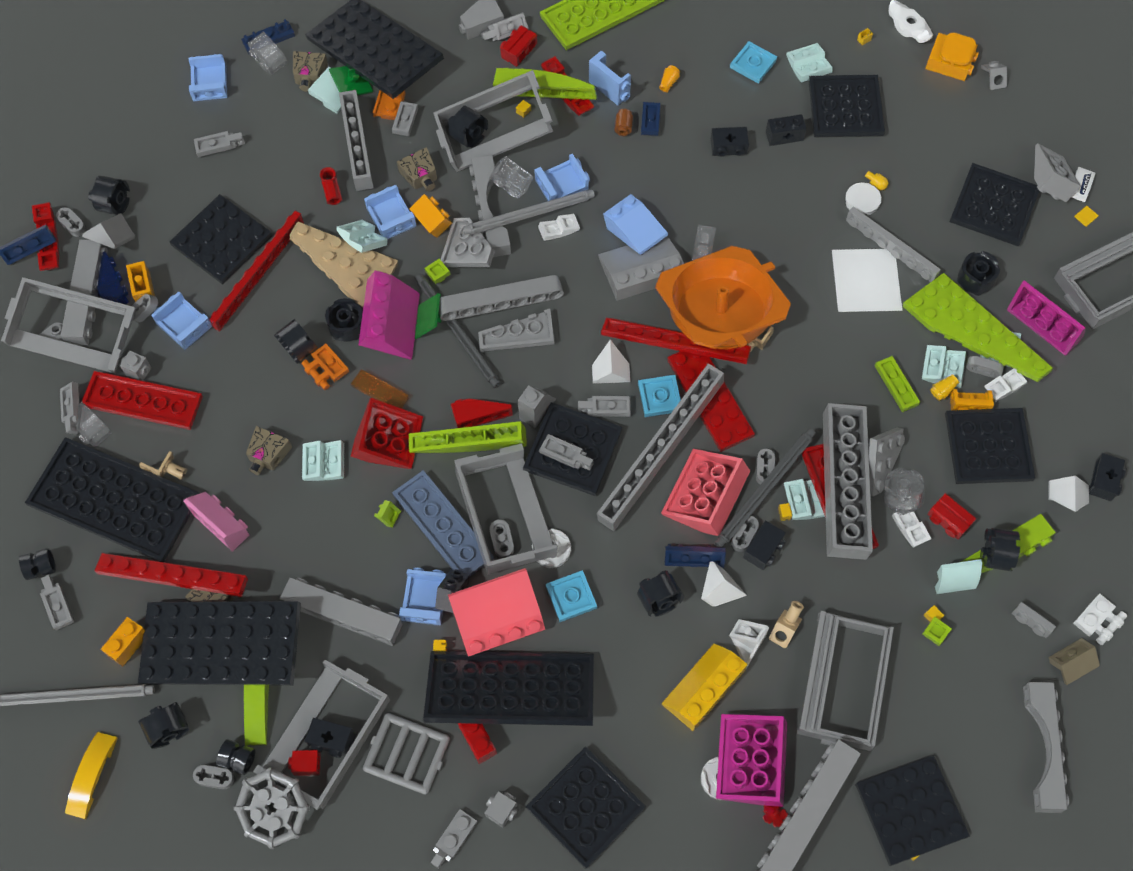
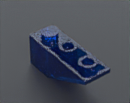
M104 251L97 284L98 292L102 299L127 304L129 303L127 299L129 292L125 284L121 285L120 283L123 279L119 270L115 271L114 269L117 265L113 257H109L106 251Z

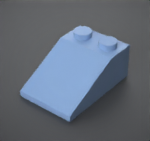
M632 194L603 213L607 229L640 255L668 236V232L646 206Z

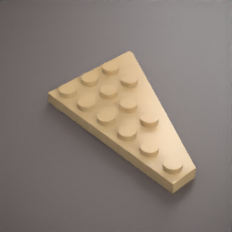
M300 222L296 223L290 233V240L298 245L303 253L306 252L312 258V262L321 271H324L326 276L332 279L338 285V288L348 298L355 301L362 310L367 279L375 270L392 275L398 265V260L373 250L361 253L351 247L344 239Z

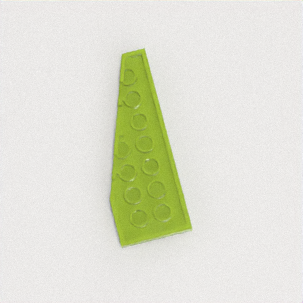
M562 0L540 11V17L565 50H568L665 0Z
M942 273L903 302V307L928 330L934 333L937 331L943 334L944 338L962 343L963 347L988 359L991 357L999 361L1003 366L1008 365L1016 369L1017 373L1036 382L1043 379L1053 369L945 273Z

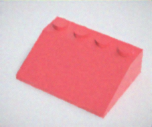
M693 449L661 514L702 533L719 536L744 486L750 469L742 458Z
M526 568L448 595L468 657L545 630Z

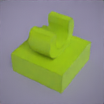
M440 259L424 268L435 284L441 283L446 277L451 275Z
M384 500L383 504L379 505L380 510L378 514L375 513L374 516L387 527L393 528L401 510L391 501Z
M934 617L922 635L940 646L952 628Z

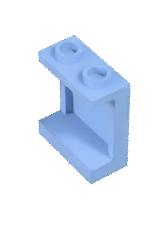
M601 50L589 60V82L616 105H620L630 97L631 75L627 73L623 78L616 75L606 66V54Z
M214 54L189 57V64L191 66L189 92L193 102L227 98L226 63L223 55Z
M573 154L569 155L568 161L546 171H543L541 167L534 169L535 181L548 201L589 189L590 177L586 171H583L580 160L575 158Z
M397 185L387 187L364 199L366 209L381 236L389 239L416 227L415 216L412 211L408 210L399 194Z
M180 292L172 295L166 303L158 307L151 315L155 323L184 350L212 327L209 318L204 313L201 314L184 299Z
M422 568L407 569L403 607H400L399 613L401 621L441 625L443 610L435 609L437 588L446 577V573L441 570L424 571Z

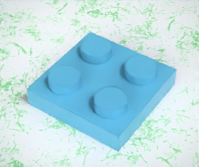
M748 41L730 63V68L759 84L777 61V56Z
M675 375L638 380L645 417L670 414L681 401Z
M583 570L545 584L559 622L597 609V604Z

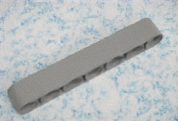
M551 275L441 297L439 314L441 320L449 321L555 300L562 297L564 292L559 277Z

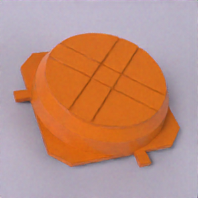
M735 246L727 247L663 271L655 286L660 296L670 308L673 321L683 334L692 340L694 344L714 349H731L746 346L761 335L768 326L786 320L791 306L790 301L767 273L774 270L775 265L772 262L761 265L750 250Z

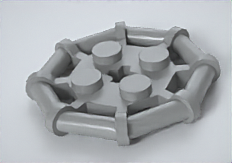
M269 767L266 771L250 778L246 777L242 781L243 785L233 810L236 811L246 838L250 837L267 845L269 849H275L276 846L294 838L298 839L301 836L300 831L306 814L310 811V806L305 801L297 778L293 779ZM264 780H268L267 787L260 789L256 785ZM275 780L287 785V788L276 785ZM251 790L254 793L251 804H245ZM291 791L293 792V795L298 805H295L294 802H291ZM274 803L276 811L271 812L268 805ZM245 810H250V817L255 822L252 826ZM294 811H297L298 814L295 823L293 824L291 822V819ZM260 826L268 830L269 836L256 831V829ZM284 826L288 829V832L277 836V829Z

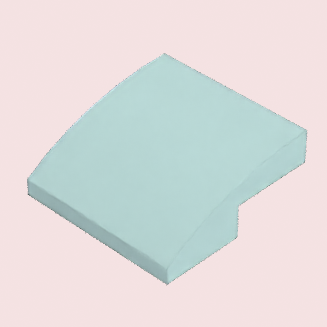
M818 43L786 53L788 61L800 82L807 81L809 76H823L832 73V66L825 59V51Z
M328 67L308 89V92L311 96L322 101L326 108L338 114L341 110L339 91L329 72L331 67Z
M364 220L337 226L340 236L351 247L361 253L387 245V238L375 233V225Z
M927 345L922 380L937 383L953 374L959 381L956 387L961 388L966 351L947 350L946 346Z
M342 440L328 443L315 441L303 444L302 479L304 481L344 478V442Z
M803 479L784 483L792 520L825 517L811 480L803 481Z
M981 559L941 565L937 571L939 581L935 586L936 593L942 594L976 589L981 576Z

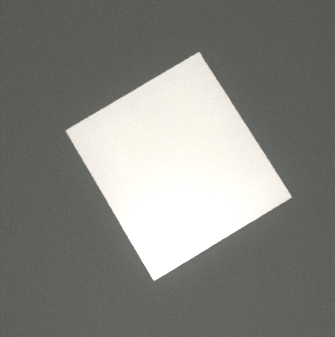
M832 250L838 312L902 311L896 258L888 250Z

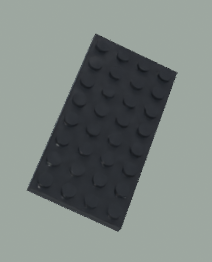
M350 0L305 34L307 40L349 69H355L356 74H359V76L392 99L396 98L444 59L443 53L362 0Z
M65 437L25 501V504L164 563L191 515L184 500L200 493Z
M298 601L147 602L138 683L163 685L294 686L301 603Z
M431 651L423 721L424 723L593 726L594 654L480 652L468 657L467 652Z

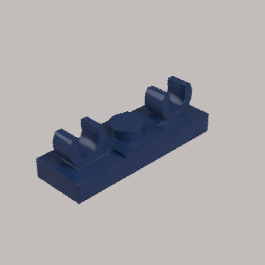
M284 19V22L280 24L276 22L275 26L268 27L257 33L253 31L252 35L249 36L244 35V38L241 40L249 55L295 37V33L290 23Z
M44 225L1 246L0 256L7 265H10L56 242V238L47 225Z
M668 544L665 546L664 562L665 566L709 567L710 562L713 561L724 568L726 550L725 548L711 547V545L707 547H682L681 544L679 546Z

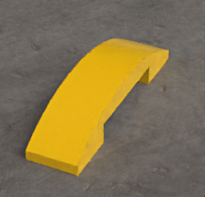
M100 732L96 733L76 772L67 800L65 814L82 819L87 818L94 800L92 798L93 792L107 757L110 758L117 737Z

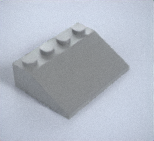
M668 236L641 255L628 245L598 254L616 301L656 289L655 286L661 272L684 264L680 253Z

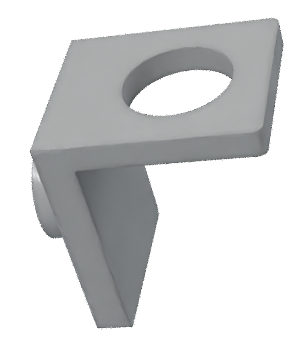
M991 61L988 64L981 65V69L989 72L990 90L1007 87V66L1000 64L999 61ZM997 75H1001L1003 80L1000 84L996 85L994 78Z

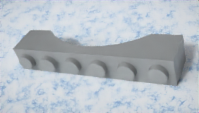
M492 155L471 158L472 166H469L470 176H474L475 179L472 181L473 191H477V195H475L476 206H480V210H477L479 221L493 217L487 203L490 189L496 180ZM499 226L481 232L483 236H486V241L495 251L493 257L511 254L506 228Z
M1028 682L1023 687L1025 708L1039 725L1046 748L1044 772L1038 785L1033 790L1035 812L1062 813L1069 806V796L1065 793L1067 776L1063 772L1062 765L1064 764L1065 756L1060 746L1062 742V732L1058 727L1060 712L1056 709L1058 692L1054 689V683Z

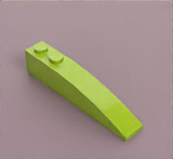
M496 68L493 87L532 71V69ZM533 70L540 89H537L540 97L597 100L594 85L562 74ZM533 89L517 95L521 97H535Z
M521 421L409 434L410 453L489 451L521 443L523 447L527 446L526 427Z
M1042 514L1012 530L1019 532L1020 540H1016V546H1020L1019 558L1023 555L1028 557L1037 551L1036 547L1040 545L1045 547L1053 541L1051 537L1056 532ZM981 550L961 562L980 560ZM981 559V573L993 570L984 566V559Z
M244 685V732L246 746L267 745L269 685Z

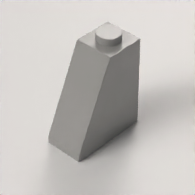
M478 0L460 16V32L462 35L465 34L467 40L480 36L481 32L489 30L488 26L492 23L504 19V15L496 0Z
M528 385L518 399L519 419L536 428L547 413L550 403H554L556 398L539 388Z

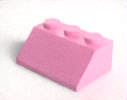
M203 492L184 500L192 515L232 552L250 536L246 530L248 526L241 519L237 521L233 517L234 513L228 507L223 508L220 505L221 501L215 495L210 496L208 493Z

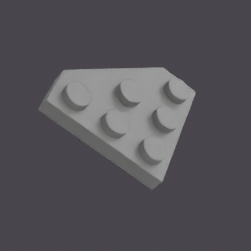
M470 218L453 219L441 256V261L446 267H490L495 251L480 232L472 235H463L462 227L473 223Z
M896 427L870 438L869 477L870 496L872 497L882 493L905 441L903 428Z

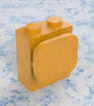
M938 33L925 69L965 81L967 75L971 76L974 65H971V63H975L979 52H976L978 45L973 38L958 33H949L948 35Z

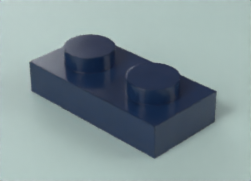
M643 102L641 135L658 136L660 103Z

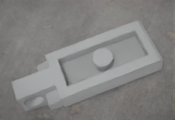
M521 12L492 23L488 26L489 30L481 32L482 39L492 38L493 41L509 37L514 29L517 30L521 25L529 29L524 13Z
M225 131L194 139L197 156L201 157L234 149L236 146L245 144L242 132L233 134Z
M72 381L60 389L61 422L65 423L66 433L77 435L81 429V424L79 423L78 383Z
M592 396L587 401H578V412L588 413L590 416L630 417V397Z
M550 434L547 435L539 449V453L573 468L579 469L582 467L590 470L593 466V459L586 457L587 453L583 452L582 448Z
M49 575L42 577L44 589L41 590L40 595L53 629L56 631L74 623L75 621L62 587L59 583L54 584L52 577L50 578Z
M459 809L435 845L436 847L433 851L436 855L431 861L432 865L439 869L445 860L450 862L452 858L454 859L477 824V820Z

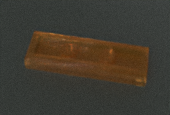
M362 369L351 383L352 387L364 394L401 409L409 399V396Z

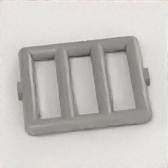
M387 713L383 718L377 735L372 737L370 742L372 746L363 765V771L421 794H427L437 770H441L443 765L441 760L450 737L444 733ZM393 723L402 728L383 770L373 766V763L389 725ZM409 730H412L421 735L406 772L401 777L392 773ZM430 737L440 741L422 785L411 779Z

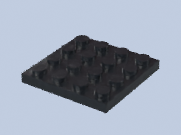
M878 75L809 76L814 137L884 136L885 127Z
M972 163L949 222L1019 246L1039 193L1038 185Z
M219 194L169 242L172 247L223 285L272 237V233Z
M551 402L523 466V470L596 496L621 434L622 426ZM550 434L582 448L583 452L587 453L586 457L593 459V466L590 470L582 467L579 469L573 468L539 453V449L547 435Z
M1023 408L946 411L945 418L956 484L1029 482L1035 480Z
M586 746L525 806L585 869L646 808Z
M934 755L855 784L889 866L970 837Z

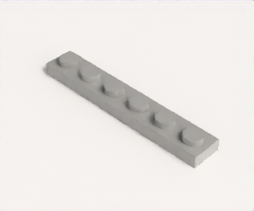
M855 207L849 210L846 221L850 226L857 228L864 236L875 241L879 247L888 250L893 257L900 259L910 269L918 272L924 279L932 282L938 277L940 268Z

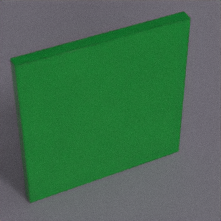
M346 66L329 68L339 93L356 90L357 95L373 93L370 83L359 76V74H356L355 69H349Z
M440 293L418 305L415 339L436 328L437 322H442L440 314H438Z

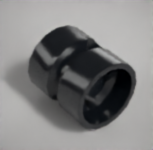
M49 548L36 551L35 555L29 553L19 556V565L25 580L37 578L40 574L44 576L56 572L55 560Z
M226 739L220 747L216 764L226 769L232 767L234 772L246 775L253 764L256 751L254 748L246 745L240 747L239 743Z

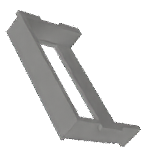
M533 70L434 112L439 128L436 130L440 145L442 149L446 148L450 163L456 172L472 166L471 158L489 155L494 157L553 132L550 124L553 121L546 103L543 104L537 90L540 87ZM533 89L543 116L542 119L460 154H454L445 126L448 125L449 118L454 116L463 106L466 105L474 111L480 112Z
M1133 232L1061 267L1054 277L1066 294L1064 295L1066 301L1076 314L1080 312L1092 329L1132 310L1133 295L1098 312L1075 280L1133 252Z
M22 277L16 298H11L4 318L8 321L1 341L11 347L116 374L134 314H136V308ZM33 291L123 315L124 318L112 354L18 330L30 292Z
M522 443L501 448L499 453L479 458L477 455L454 460L458 483L487 575L557 556V545H553L529 473L523 470L525 461ZM507 466L534 550L492 561L465 476Z
M820 611L817 617L819 622L801 722L797 729V734L820 739V744L828 746L830 743L835 745L839 739L850 747L871 751L875 747L894 627H886ZM838 626L883 636L867 739L820 728Z
M327 660L323 661L324 671L262 767L257 765L253 771L255 774H259L270 767L274 768L275 771L283 773L288 765L289 757H292V751H297L308 733L312 719L319 716L341 679L379 700L378 704L320 798L317 800L302 791L306 803L316 810L325 808L390 702L387 694L367 684L369 679L349 668L344 671ZM275 780V784H276V783H279V784H281L282 786H284V787L287 788V785H285V784H283V783H280V782H278V781Z

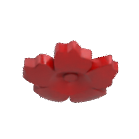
M764 805V821L768 824L773 823L774 827H780L788 813H786L785 809L781 810V806Z

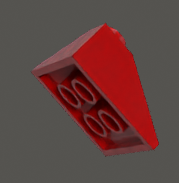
M370 398L354 440L351 457L369 463L412 469L415 453L409 452V434L420 432L423 416Z

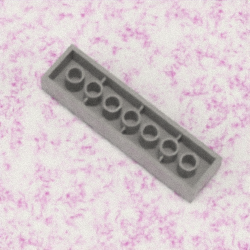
M828 403L823 412L827 557L866 560L873 551L867 407Z
M839 739L835 745L830 743L821 757L824 759V762L820 760L811 774L814 779H809L800 792L804 796L802 798L798 797L791 807L790 812L793 813L792 816L787 815L779 830L782 833L780 835L777 833L769 844L770 853L765 852L757 864V867L760 868L759 871H792L861 753Z

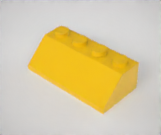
M713 644L662 702V705L694 731L744 673L748 664L731 650Z

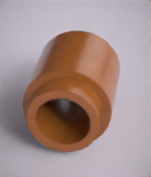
M620 109L616 114L614 130L618 135L626 136L632 132L633 115L628 109Z

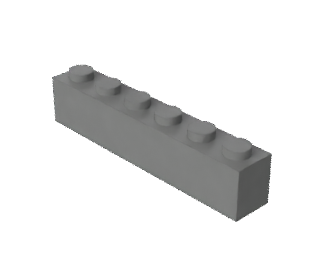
M356 90L340 92L339 97L356 191L372 189L374 187Z
M79 240L70 290L98 297V291L102 287L101 276L105 272L104 260L108 256V250L103 244L92 240ZM67 301L60 335L64 342L74 345L89 344V339L92 338L93 334L92 323L96 319L95 308Z
M289 578L280 601H298L301 603L300 612L388 645H394L403 625L399 615L393 612L384 613L379 607L374 605L365 606L360 600L355 598L349 600L344 598L343 594L336 591L330 593L324 587L317 584L311 586L304 579L297 578L295 580Z

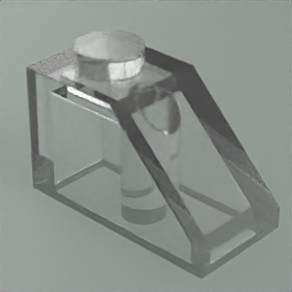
M83 402L79 404L76 429L81 434L79 439L85 445L90 444L95 448L112 432Z

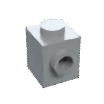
M129 351L122 358L120 365L126 376L140 381H144L152 368L146 357Z
M498 791L496 796L492 794L486 804L488 808L484 813L485 817L504 828L507 821H512L518 812L516 809L517 803L514 801L515 797L508 792L502 794Z

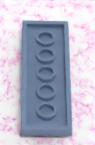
M424 470L392 492L395 499L452 570H461L463 573L470 574L471 577L484 567L474 531ZM489 551L491 560H493L494 556Z

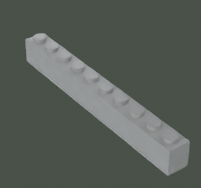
M709 363L597 512V519L600 523L612 531L616 530L724 383V373Z

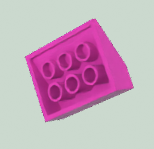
M375 270L367 279L358 345L411 360L420 293L393 275Z
M1025 280L1021 283L1007 308V311L1065 356L1080 342L1085 334V327Z
M721 714L716 799L762 806L784 807L787 721L784 716Z

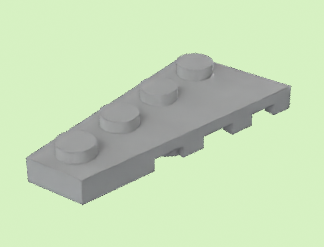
M550 309L544 310L543 313L537 315L536 313L528 315V318L519 321L518 319L513 320L510 324L504 326L498 325L478 332L480 352L554 344Z

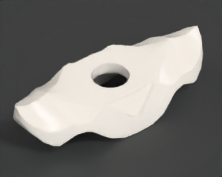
M896 0L890 2L889 15L893 18L895 27L901 35L913 37L919 43H924L933 38V33L925 19L914 9ZM912 18L916 23L910 24L907 22V19Z

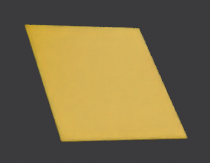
M1085 206L1074 217L1087 227L1099 215L1088 206Z

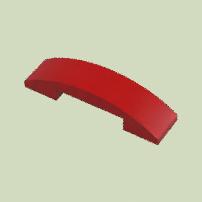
M556 56L541 64L543 71L566 75L565 68ZM561 98L579 116L594 108L589 99Z
M51 203L32 205L33 221L36 224V229L47 225L56 238V242L40 249L39 253H37L39 270L59 268L58 236Z

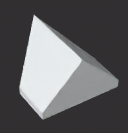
M609 340L592 364L593 384L630 382L629 363L611 340Z
M1077 476L1050 480L1048 500H1054L1076 512L1089 504V485Z
M713 561L710 562L701 597L702 600L711 606H718L747 596L722 567Z
M739 619L729 636L740 658L748 664V667L766 637L769 627Z

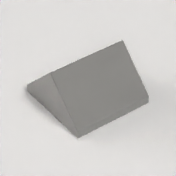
M121 213L83 233L84 238L113 249L135 239L134 233Z

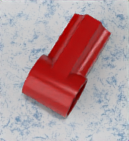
M325 167L320 171V179L327 204L332 206L337 205L342 201L336 172L331 167Z

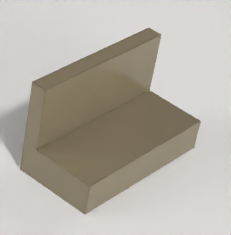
M1082 638L1049 657L1050 664L1061 670L1063 681L1066 685L1100 666L1095 646Z

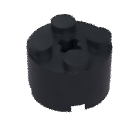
M465 105L454 116L449 118V135L462 145L474 148L485 137L482 134L484 130L487 131L488 120Z
M97 176L93 189L89 191L88 199L92 201L96 211L113 215L123 214L129 205L130 197H127V191L130 192V187L125 180Z
M972 252L964 259L958 272L957 281L968 292L977 296L982 295L993 287L1000 273L999 262L996 257L988 252Z
M347 298L338 299L327 308L325 319L330 334L335 340L349 342L359 339L363 312L355 301Z
M295 319L274 334L297 364L318 348Z
M987 528L984 534L986 543L985 547L981 548L980 559H984V566L986 568L1012 572V568H1015L1020 554V546H1016V540H1020L1019 532Z
M667 570L660 572L652 579L646 578L639 583L640 588L637 595L649 616L652 614L655 617L662 616L675 609L674 604L679 601L681 603L684 600L681 589Z
M177 702L165 708H162V706L154 707L149 711V716L138 721L151 749L167 746L170 744V740L174 738L179 740L189 732L188 724Z

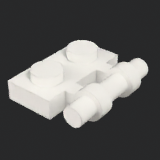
M1099 593L1073 624L1089 637L1096 632L1099 635L1096 639L1097 643L1103 645L1106 641H1110L1117 628L1122 627L1127 614L1120 611L1117 616L1114 615L1112 611L1116 606ZM1105 619L1110 622L1107 628L1101 626Z

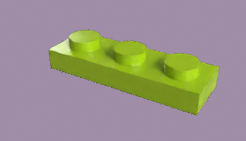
M893 356L875 363V368L902 412L920 404L918 397Z

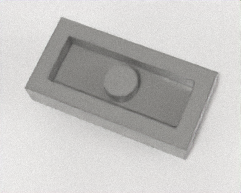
M400 102L392 127L393 134L410 136L418 111V104Z
M1022 602L1011 613L1020 623L1027 624L1034 633L1045 638L1056 627Z

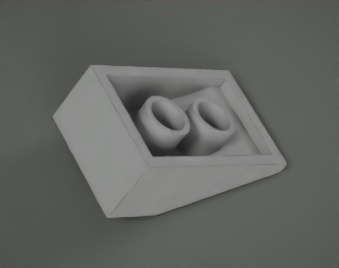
M1039 143L1035 145L1034 179L1038 185V190L1042 193H1049L1056 200L1061 199L1067 202L1081 185L1063 156Z

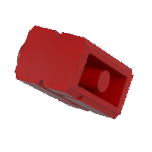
M522 25L517 30L514 29L510 38L507 41H503L500 46L502 59L517 67L537 45L536 33Z
M946 493L927 514L935 525H941L945 529L948 536L958 540L977 519Z
M458 723L459 729L478 764L497 754L496 748L482 724Z

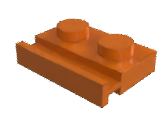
M379 90L373 110V117L379 116L383 119L395 120L400 102L404 101L405 90L394 99Z

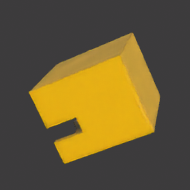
M867 28L858 34L857 41L864 45L872 40L873 33L871 32L870 34V30Z
M522 100L516 107V113L523 118L531 111V104L525 100Z
M789 503L780 504L778 511L781 521L791 520L792 513Z
M935 605L924 614V617L929 622L934 617L941 620L944 616Z
M434 640L433 651H447L446 640Z

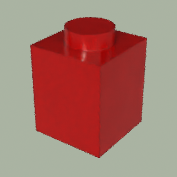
M318 750L292 751V757L288 759V769L291 770L294 776H320L321 754Z

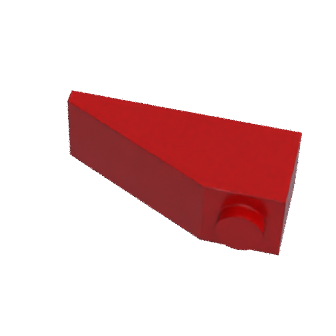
M459 399L451 403L457 428L479 426L513 416L511 404L476 399Z

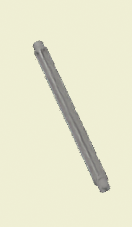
M584 190L474 222L462 227L463 235H472L588 201L594 197V191Z
M142 684L122 687L0 695V706L146 696L154 694L155 687L154 685Z

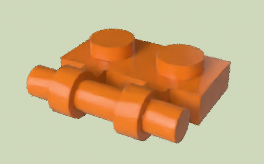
M326 343L311 354L314 361L310 363L305 359L301 363L305 368L304 371L315 379L314 382L324 390L330 387L327 383L329 378L335 383L350 372L349 368ZM318 367L324 370L322 374H319L316 370Z

